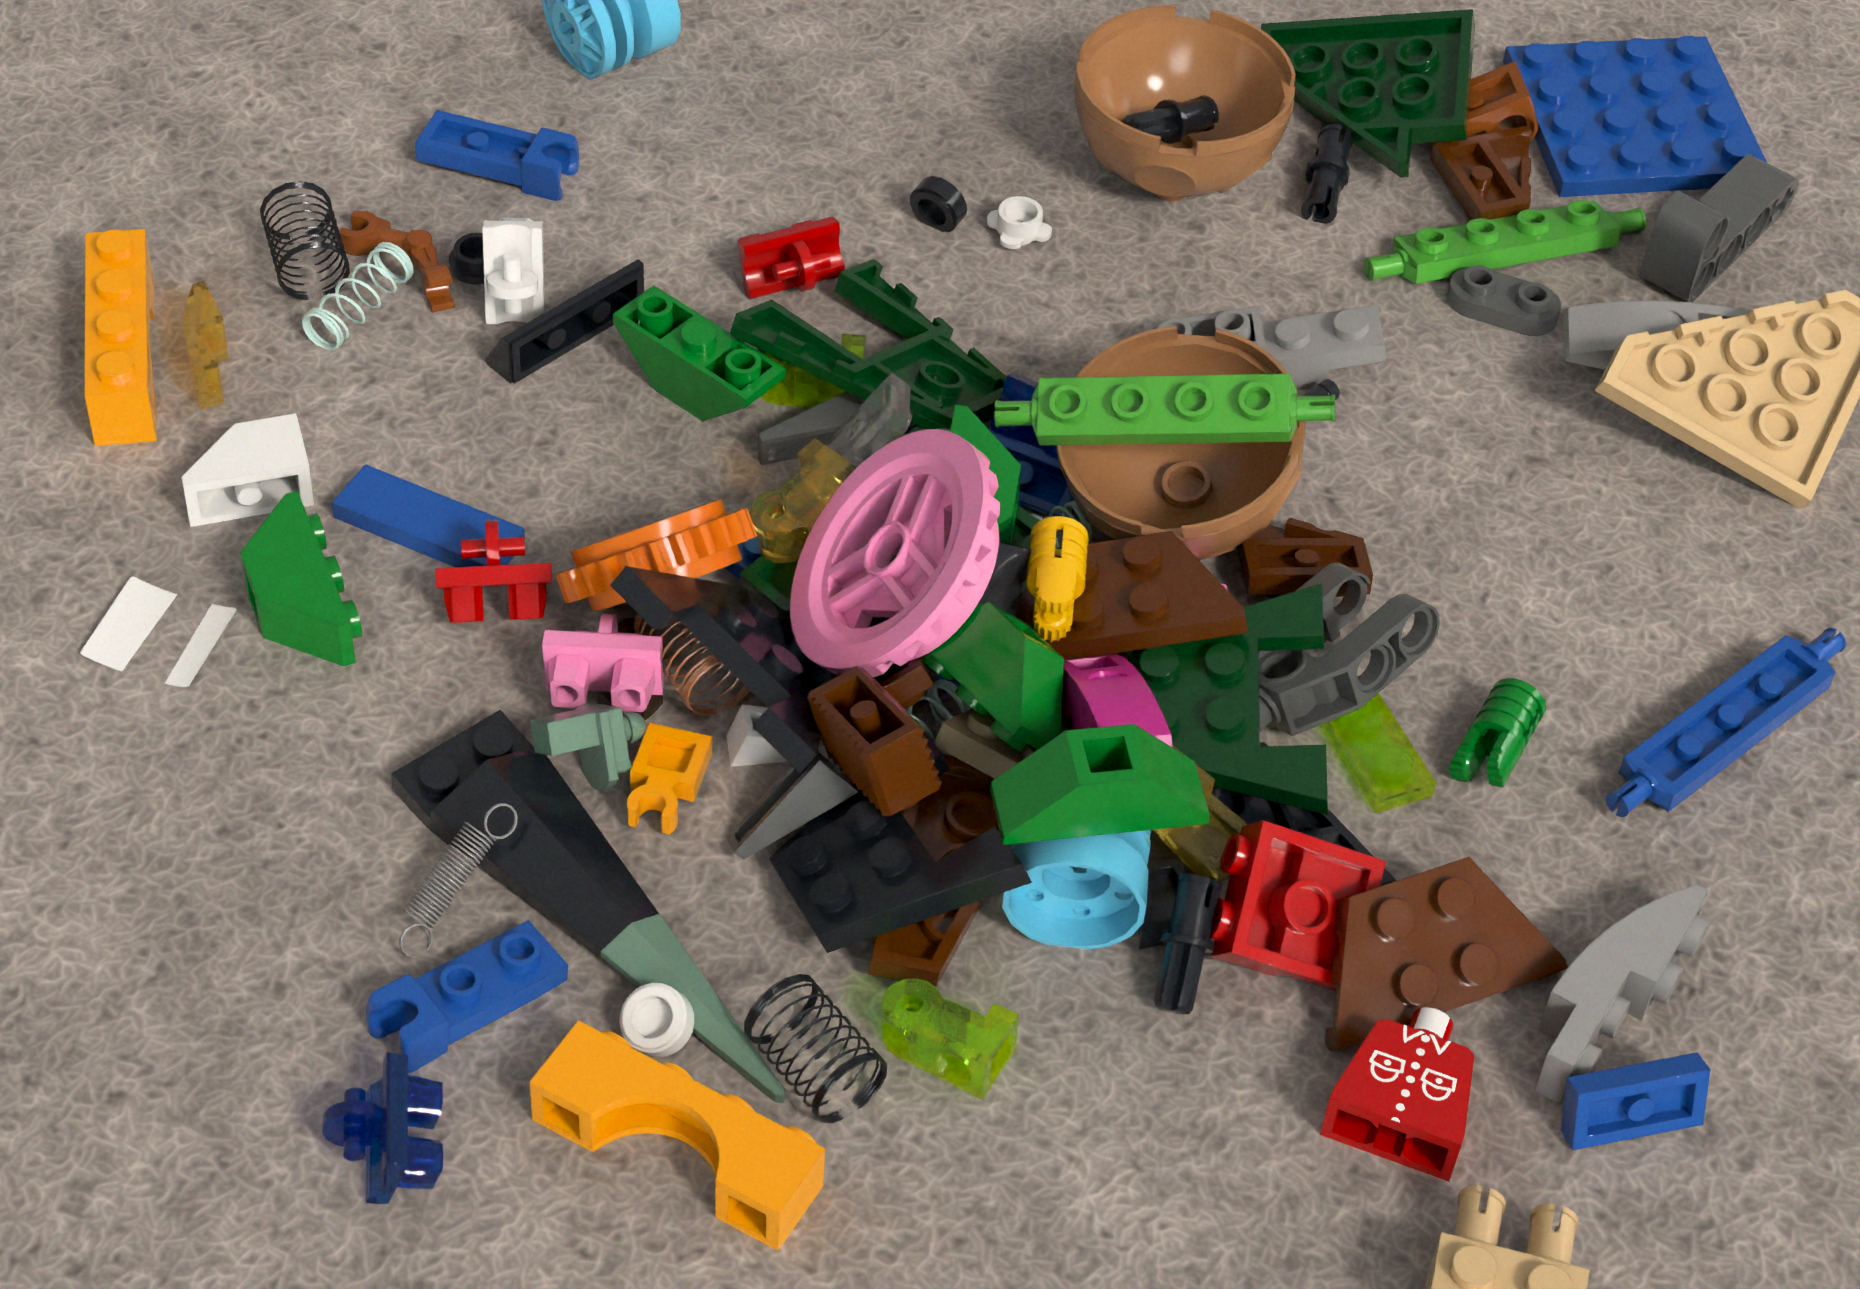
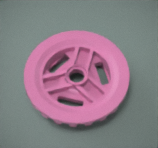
M925 429L904 435L886 444L862 462L845 479L823 508L806 539L796 566L791 588L790 619L797 644L810 660L835 675L838 673L841 675L857 666L864 668L872 677L885 674L893 663L902 666L906 662L917 659L938 648L968 619L988 586L999 548L997 519L1000 514V502L994 498L999 484L996 474L989 470L990 461L985 454L953 432L941 429ZM873 617L890 618L878 625L869 627Z

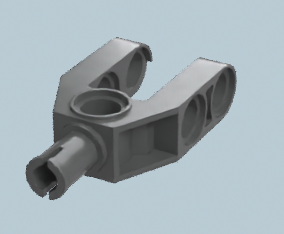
M1341 563L1327 565L1296 590L1322 583L1324 643L1327 640L1333 642L1341 635L1339 630L1360 612L1366 600L1367 584H1371L1366 575ZM1347 581L1346 593L1342 601L1334 607L1335 596L1342 584ZM1398 594L1387 601L1322 657L1311 656L1317 649L1259 651L1260 731L1265 727H1275L1294 736L1362 708L1432 646L1440 625L1439 614L1436 608L1408 594ZM1414 613L1413 626L1410 632L1401 639L1403 627L1408 618ZM1370 651L1369 664L1365 671L1357 677L1358 666L1362 658Z

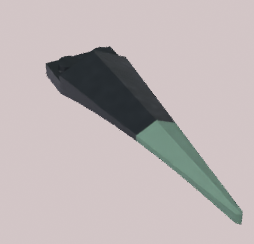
M501 710L391 773L392 789L415 816L447 845L451 844L470 858L472 857L451 841H455L469 852H473L454 839V837H457L473 849H477L459 837L457 833L480 848L482 847L459 830L461 829L479 842H483L462 826L467 827L481 838L487 839L466 825L465 822H468L477 830L489 836L483 825L487 811L499 803H506L512 806L518 817L515 830L506 838L496 839L495 842L492 841L493 845L489 844L491 848H486L488 853L484 852L485 857L480 855L483 860H479L480 864L477 865L558 923L637 987L649 983H662L683 994L690 1002L694 1012L693 1033L774 1102L784 1103L785 1089L550 759L547 755L535 753L532 744ZM507 806L495 808L487 819L488 831L494 836L507 834L514 824L513 811Z

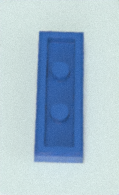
M366 464L332 502L333 518L453 567L487 566V558L462 559L461 540L486 539L485 520H498L499 538L524 537L525 539V529L521 526ZM514 556L500 557L501 565H508Z

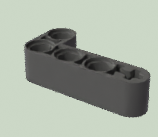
M1748 154L1699 200L1681 191H1675L1666 200L1656 217L1641 266L1640 277L1685 302H1694L1724 270L1730 267L1752 243L1786 212L1798 189V178Z

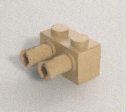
M1467 1186L1458 1194V1210L1454 1233L1452 1235L1441 1232L1425 1284V1289H1587L1590 1269L1571 1265L1574 1237L1578 1229V1216L1574 1211L1563 1206L1559 1226H1555L1553 1231L1552 1223L1556 1204H1540L1531 1211V1227L1527 1252L1523 1253L1497 1246L1502 1214L1506 1206L1505 1198L1497 1190L1490 1188L1486 1208L1483 1207L1482 1213H1480L1478 1209L1483 1186Z

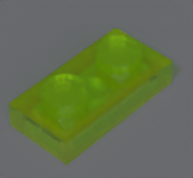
M1379 693L1359 710L1320 725L1375 814L1433 796L1437 782Z

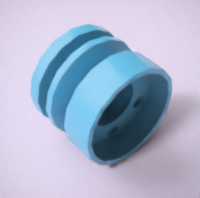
M542 0L547 25L557 48L574 68L589 79L597 78L612 71V69L615 70L630 63L632 57L641 59L675 44L681 31V13L678 0Z
M1151 830L1010 844V848L1023 864L1032 883L1004 892L1002 908L1009 922L1028 938L1046 945L1097 949L1110 947L1130 938L1144 923L1147 905L1149 873L1147 864L1150 852Z

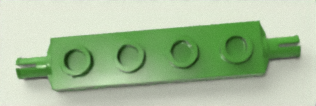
M1576 200L1567 206L1545 210L1527 209L1519 212L1517 215L1507 217L1473 219L1467 224L1441 229L1423 228L1414 234L1394 237L1392 254L1365 258L1364 273L1367 278L1369 277V281L1400 275V277L1418 284L1450 278L1456 271L1466 267L1484 266L1493 270L1618 246L1620 234L1643 231L1645 229L1646 216L1640 207L1612 213L1611 211L1606 212L1595 200Z
M1290 374L1039 378L1032 401L996 400L994 418L996 427L1032 426L1039 446L1291 442L1297 428V421L1335 422V394H1332V396H1297V390Z

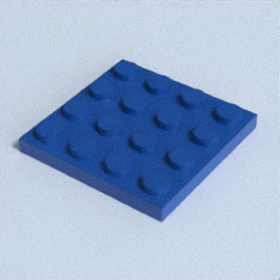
M1682 36L1680 38L1663 39L1634 38L1623 41H1582L1579 43L1563 44L1534 43L1523 46H1506L1503 63L1506 65L1516 61L1525 82L1538 121V131L1535 135V140L1559 197L1711 189L1748 154L1767 163L1706 36Z

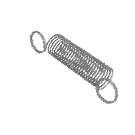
M499 803L487 811L483 825L489 836L483 834L468 822H465L466 825L487 840L481 838L465 826L462 827L483 843L474 839L460 829L459 831L482 848L457 833L459 837L477 850L468 846L457 837H454V839L473 853L455 841L451 842L472 858L449 844L451 848L467 860L448 848L446 850L466 865L448 853H443L464 869L441 856V858L460 872L439 859L438 861L458 876L436 863L435 865L454 879L433 867L434 870L450 882L433 871H430V873L448 886L428 874V877L444 889L425 878L427 882L440 892L424 882L422 884L438 896L422 886L419 887L434 899L418 889L417 892L433 904L414 893L416 897L428 906L414 897H411V899L424 909L411 901L408 902L423 914L409 905H406V907L418 916L403 908L405 912L420 922L407 926L400 936L399 946L405 956L410 958L418 957L407 954L402 946L405 933L414 926L422 925L429 932V943L425 952L429 950L432 944L433 935L431 929L418 918L421 917L434 928L432 923L437 924V922L433 918L440 920L437 915L441 917L443 915L439 911L445 913L443 908L448 909L444 903L450 905L451 903L448 900L453 902L450 896L456 898L454 893H459L456 889L461 890L460 886H464L461 881L467 882L465 879H469L467 874L472 875L470 870L475 871L473 868H477L475 863L480 864L479 860H483L480 855L485 857L484 852L488 853L486 848H491L489 844L493 845L492 841L495 842L496 839L508 837L515 830L518 817L512 806L506 803ZM507 806L513 811L514 824L507 834L494 836L488 831L487 819L495 808Z

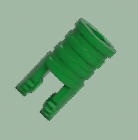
M1505 678L1497 681L1450 761L1448 775H1451V779L1461 782L1472 781V777H1475V772H1478L1486 756H1489L1486 765L1487 780H1489L1491 786L1504 787L1524 752L1531 735L1546 712V702L1541 693L1529 683L1519 679Z

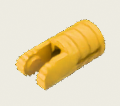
M1063 516L1047 517L1038 521L1033 526L1030 534L1029 549L1031 552L1028 560L1026 585L1029 592L1035 597L1034 628L1044 640H1049L1050 643L1066 637V633L1070 631L1073 622L1074 600L1084 592L1086 580L1088 532L1078 521ZM1057 530H1063L1062 549L1055 548Z

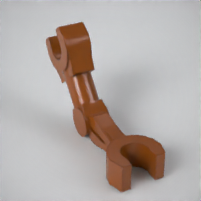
M353 211L350 215L352 230L342 227L339 230L344 250L347 254L355 256L369 255L381 242L393 243L406 252L413 266L421 273L424 293L432 313L455 308L454 299L448 285L453 284L452 276L446 264H439L437 249L433 245L432 236L428 231L411 230L410 232L391 229L390 222L377 217L373 213Z

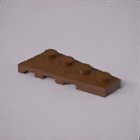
M942 754L950 770L938 777L942 781L939 789L919 800L914 806L905 809L903 813L904 818L935 862L994 826L1000 833L990 792L991 781L994 778L958 758ZM984 899L876 936L868 975L901 982L918 980L928 983L936 989Z

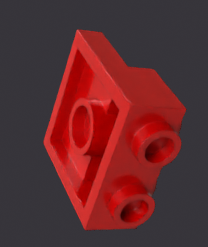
M1264 820L1242 826L1241 834L1234 833L1230 836L1221 857V870L1231 875L1225 899L1218 898L1217 907H1215L1210 939L1214 940V949L1210 957L1271 976L1286 975L1336 991V987H1331L1330 984L1333 959L1339 950V938L1336 934L1339 900L1379 887L1386 861Z

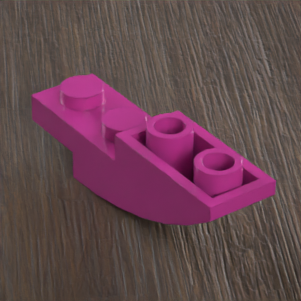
M1116 653L1064 659L1062 714L1063 721H1072L1073 730L1136 724L1172 747L1171 732L1152 691L1141 674L1127 659Z

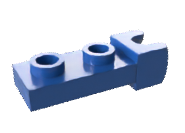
M436 110L415 142L417 161L522 186V193L553 201L561 200L563 196L560 185L561 174L574 175L579 169V145L574 135L543 127L539 130L538 134L440 110Z
M528 920L415 979L410 974H407L374 991L370 995L366 1006V1020L369 1033L372 1037L378 1039L399 1031V1044L402 1056L399 1059V1070L403 1073H412L448 1051V1044L450 1045L567 981L568 964Z

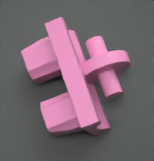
M602 613L598 631L545 630L542 650L546 689H550L551 704L554 707L577 708L586 703L588 691L611 692L612 705L621 707L622 711L644 712L651 695H663L665 680L662 667V637L643 636L636 633H619L617 615L613 613Z

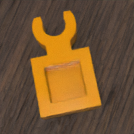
M654 723L648 724L630 770V788L634 790L627 799L628 826L636 828L640 816L644 812L657 810L662 812V834L670 835L676 829L678 824V799L690 802L695 801L712 756V736Z

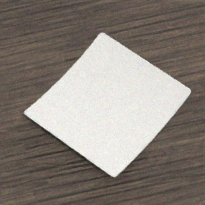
M130 577L80 654L112 669L123 671L178 594L146 583L136 577ZM211 604L164 684L177 687H188L237 611L236 608Z

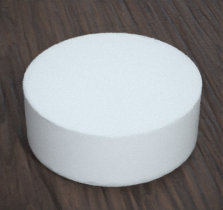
M649 983L635 989L626 998L620 1012V1029L625 1040L636 1050L649 1056L665 1057L676 1053L688 1042L694 1028V1012L688 999L674 988L662 983Z

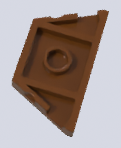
M1172 531L1089 543L1087 548L1085 589L1081 596L1074 600L1071 629L1066 633V637L1060 638L1059 641L1054 640L1052 643L1049 640L1045 641L1064 659L1238 635L1248 633L1244 607ZM1026 586L1018 602L1015 617L1027 623L1038 633L1034 628L1033 622L1035 597Z
M1470 857L1339 900L1336 925L1339 950L1333 959L1330 984L1331 987H1336L1333 1027L1326 1028L1325 1044L1329 1051H1333L1364 1041L1375 1023L1383 1019H1389L1407 1026L1410 1024L1413 1013L1419 1008L1429 1007L1447 1012L1566 970L1568 968L1566 959Z

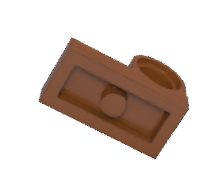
M1516 61L1471 79L1467 137L1484 130L1486 133L1527 125L1532 130L1531 140L1535 137L1538 131V121L1534 113L1535 108ZM1429 142V144H1430L1432 150H1433L1434 143H1437V142Z

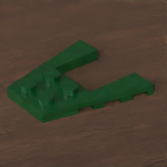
M875 259L840 272L834 292L908 340L862 359L772 299L736 313L730 334L924 429H951L955 405L968 406L980 421L985 423L994 418L996 400L1017 401L1021 391L1015 383L974 347L969 349L968 354H966L950 339L953 328L941 317L934 318L933 322H931L915 308L918 297L902 283L896 284L894 289L881 278L880 274L883 266Z

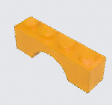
M145 229L85 233L84 396L95 446L157 441L156 396L149 319H154V277Z
M578 1020L530 1080L532 1120L591 1152L618 1138L642 1133L670 1136L695 1148L710 1164L716 1177L715 1218L777 1251L824 1185L825 1148L818 1145L808 1133L794 1126L783 1127L756 1113L746 1101L732 1094L722 1095L693 1080L688 1072L676 1064L670 1062L660 1063L633 1049L623 1037L614 1032H600Z

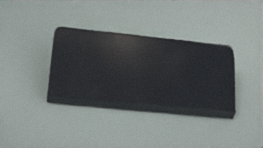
M639 259L635 260L502 337L486 357V364L510 384L512 382L515 384L614 325L613 314L644 292V263Z

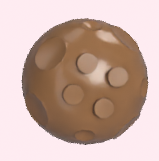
M1176 5L1151 6L1115 16L1098 26L1086 38L1080 48L1079 59L1076 64L1074 78L1075 106L1079 121L1089 142L1088 146L1109 171H1113L1123 180L1140 189L1155 193L1163 200L1179 201L1184 197L1225 192L1253 174L1272 158V152L1279 144L1294 108L1295 70L1284 49L1271 36L1255 25L1236 16L1211 9L1210 20L1175 16ZM1205 95L1214 100L1219 111L1218 123H1213L1215 125L1214 129L1187 134L1181 141L1173 144L1164 143L1161 137L1137 130L1122 122L1125 116L1153 110L1159 102L1167 99L1183 102Z
M1169 326L1144 331L1115 343L1094 357L1076 377L1288 373L1269 352L1237 334L1217 328L1215 336L1178 334L1177 326ZM1297 421V428L1291 442L1057 445L1059 467L1068 484L1071 495L1079 509L1086 516L1088 523L1113 539L1172 531L1198 560H1203L1233 551L1236 546L1268 527L1303 472L1301 465L1306 427L1304 421Z

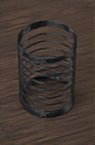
M290 182L273 189L264 198L260 214L277 273L278 283L283 291L293 298L309 300L308 295H306L308 292L296 291L287 287L282 281L284 280L292 285H305L304 283H294L281 275L282 272L291 277L305 276L293 275L282 270L283 266L291 269L302 268L285 264L288 260H299L291 259L292 255L304 249H314L316 247L325 249L312 257L319 256L327 249L333 250L326 259L315 264L319 265L327 261L334 252L338 253L328 267L317 273H322L329 269L341 255L339 266L329 276L320 281L332 277L341 267L344 260L341 274L332 284L323 289L333 286L342 276V279L348 278L350 274L348 258L341 235L339 234L331 200L323 188L309 182ZM304 188L313 190L322 195L326 200L324 201L317 196L308 194L288 195L271 205L264 216L267 203L276 194L287 189ZM306 196L316 198L328 207L326 209L320 204L310 202L291 203L278 209L266 222L269 211L278 202L289 197ZM292 205H314L327 212L325 215L322 212L312 210L293 211L280 217L271 228L269 227L271 219L279 211ZM310 212L325 217L324 220L314 218L296 219L283 225L277 231L273 229L283 218L294 213ZM312 220L321 222L317 227H300L287 233H280L284 227L298 221ZM313 228L305 232L307 233L306 235L294 239L291 238L293 236L290 233L301 229ZM325 231L329 233L327 236H322ZM313 237L308 241L318 237L324 238L322 242L303 243L291 250H284L287 245L295 244L291 242L300 238ZM282 239H287V240H290V241H288V242H282L281 240H282ZM278 243L284 244L281 248L277 246ZM281 251L287 252L284 256L280 255ZM336 285L323 292L325 293L323 295L335 293Z
M793 975L772 985L753 1004L744 1021V1033L754 1044H758V1050L762 1054H767V1060L771 1064H776V1071L780 1075H785V1081L789 1086H794V1092L798 1096H804L803 1102L807 1107H812V1113L821 1123H835L844 1118L838 1115L840 1113L838 1111L827 1115H819V1107L829 1102V1100L822 1102L824 1096L834 1083L848 1071L863 1063L854 1079L842 1091H846L857 1080L868 1061L876 1060V1067L872 1077L863 1090L851 1101L856 1106H859L857 1109L865 1106L874 1097L887 1076L888 1064L874 1048L870 1047L865 1037H861V1033L857 1028L851 1026L849 1019L846 1016H842L841 1010L833 1005L828 995H824V991L810 975ZM803 981H804V982H811V983H812V984H810V983H805V984L793 986V987H791V988H789V989H787V990H785V991L779 993L780 991H782V990L786 989L787 987H789V986H791V985H793V984H796V983H800V982H803ZM812 987L810 995L803 996L789 1003L776 1013L765 1025L759 1037L752 1036V1028L755 1022L770 1004L796 988ZM818 997H821V1005L815 1006ZM808 998L807 1003L799 1013L779 1029L775 1036L770 1037L772 1034L763 1036L766 1029L781 1013L790 1006ZM824 998H826V1000L830 1004H824ZM822 1007H830V1015L818 1019ZM819 1008L817 1015L810 1024L793 1035L783 1048L770 1052L775 1040L787 1026L791 1028L789 1031L794 1030L806 1019L812 1010ZM833 1008L838 1012L839 1015H833ZM831 1018H839V1026L826 1030ZM828 1019L820 1034L802 1046L793 1058L779 1062L785 1049L797 1036V1039L802 1038L813 1025ZM842 1019H844L848 1025H842ZM841 1028L849 1029L848 1037L835 1041ZM851 1029H853L858 1036H851ZM837 1030L830 1043L812 1056L801 1069L788 1072L794 1060L805 1048L810 1049L821 1036ZM849 1039H858L856 1048L843 1052L847 1047ZM846 1040L837 1056L821 1067L812 1079L797 1083L803 1071L814 1059H819L830 1047ZM861 1040H863V1042L867 1045V1047H866V1046H861V1047H860ZM770 1043L767 1051L760 1047L761 1044ZM858 1050H867V1053L857 1055ZM855 1051L851 1059L841 1064L828 1075L818 1090L807 1094L811 1084L822 1071L828 1070L842 1056ZM780 1052L777 1061L773 1062L770 1054ZM879 1061H880V1070H879V1072H878V1074H877V1076H876V1078H875V1080H874V1077H875V1075H876V1072H877V1070H878V1068H879ZM790 1062L786 1072H782L779 1069V1065ZM799 1072L795 1083H791L788 1075ZM808 1083L804 1094H801L797 1090V1086ZM815 1094L812 1104H809L806 1096Z

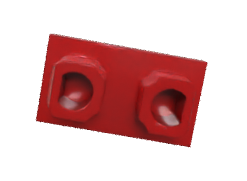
M833 216L816 221L808 220L792 224L789 228L739 238L737 241L743 287L746 295L753 299L795 287L799 291L804 292L814 289L818 281L839 276L840 272L845 270L839 246V221Z
M485 520L486 539L461 540L462 559L487 558V566L435 568L436 588L443 589L444 602L450 623L484 622L483 587L508 586L509 620L543 619L547 598L546 584H553L552 564L501 565L500 557L525 556L524 537L499 538L498 520Z

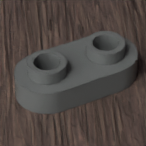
M1484 266L1466 267L1456 271L1451 277L1447 293V301L1450 307L1458 314L1527 336H1541L1550 333L1556 327L1561 311L1559 297L1545 285L1499 273Z

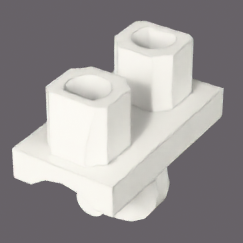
M502 217L498 221L484 220L482 229L486 324H500L513 321L528 323L545 313L543 221H533L530 218Z

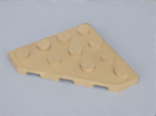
M1841 290L1824 294L1817 300L1798 304L1793 300L1755 308L1748 314L1726 319H1723L1722 316L1679 324L1674 330L1649 335L1648 331L1627 335L1617 345L1595 391L1795 507L1802 509L1812 500L1860 397V297L1848 290Z

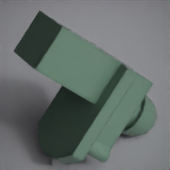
M598 703L530 720L534 752L555 756L579 750L582 772L590 785L598 791L614 787L618 781V773L631 770L632 765L629 760L627 745L640 740L644 736L647 727L644 718L638 713L622 712L621 707Z

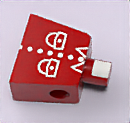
M1423 1007L1413 1013L1409 1026L1389 1019L1377 1021L1334 1086L1329 1098L1320 1135L1450 1182L1465 1136L1474 1064V1054L1468 1047L1449 1041L1454 1027L1450 1017L1440 1010Z

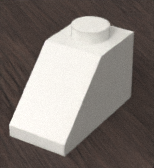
M296 413L235 423L181 477L190 527L271 513L285 494L298 491L304 507L314 505L309 463Z

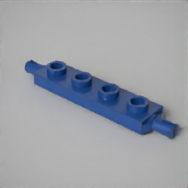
M1831 627L1825 629L1822 634L1810 643H1803L1785 635L1624 756L1618 774L1627 781L1606 796V803L1609 809L1614 812L1618 808L1616 816L1626 817L1642 802L1651 800L1665 811H1671L1829 689L1835 671L1828 660L1846 648L1844 635L1839 632L1834 637L1837 629Z

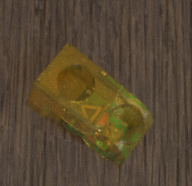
M816 438L797 453L801 468L786 480L782 487L766 491L751 504L749 514L757 533L756 540L759 551L765 559L774 563H789L799 559L815 521L836 490L857 468Z

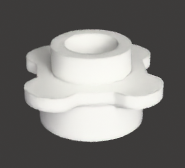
M1015 196L1007 198L999 205L998 210L991 211L987 216V225L997 230L1000 235V244L1008 249H1018L1032 241L1045 242L1052 235V227L1042 222L1043 209L1041 205L1028 197Z

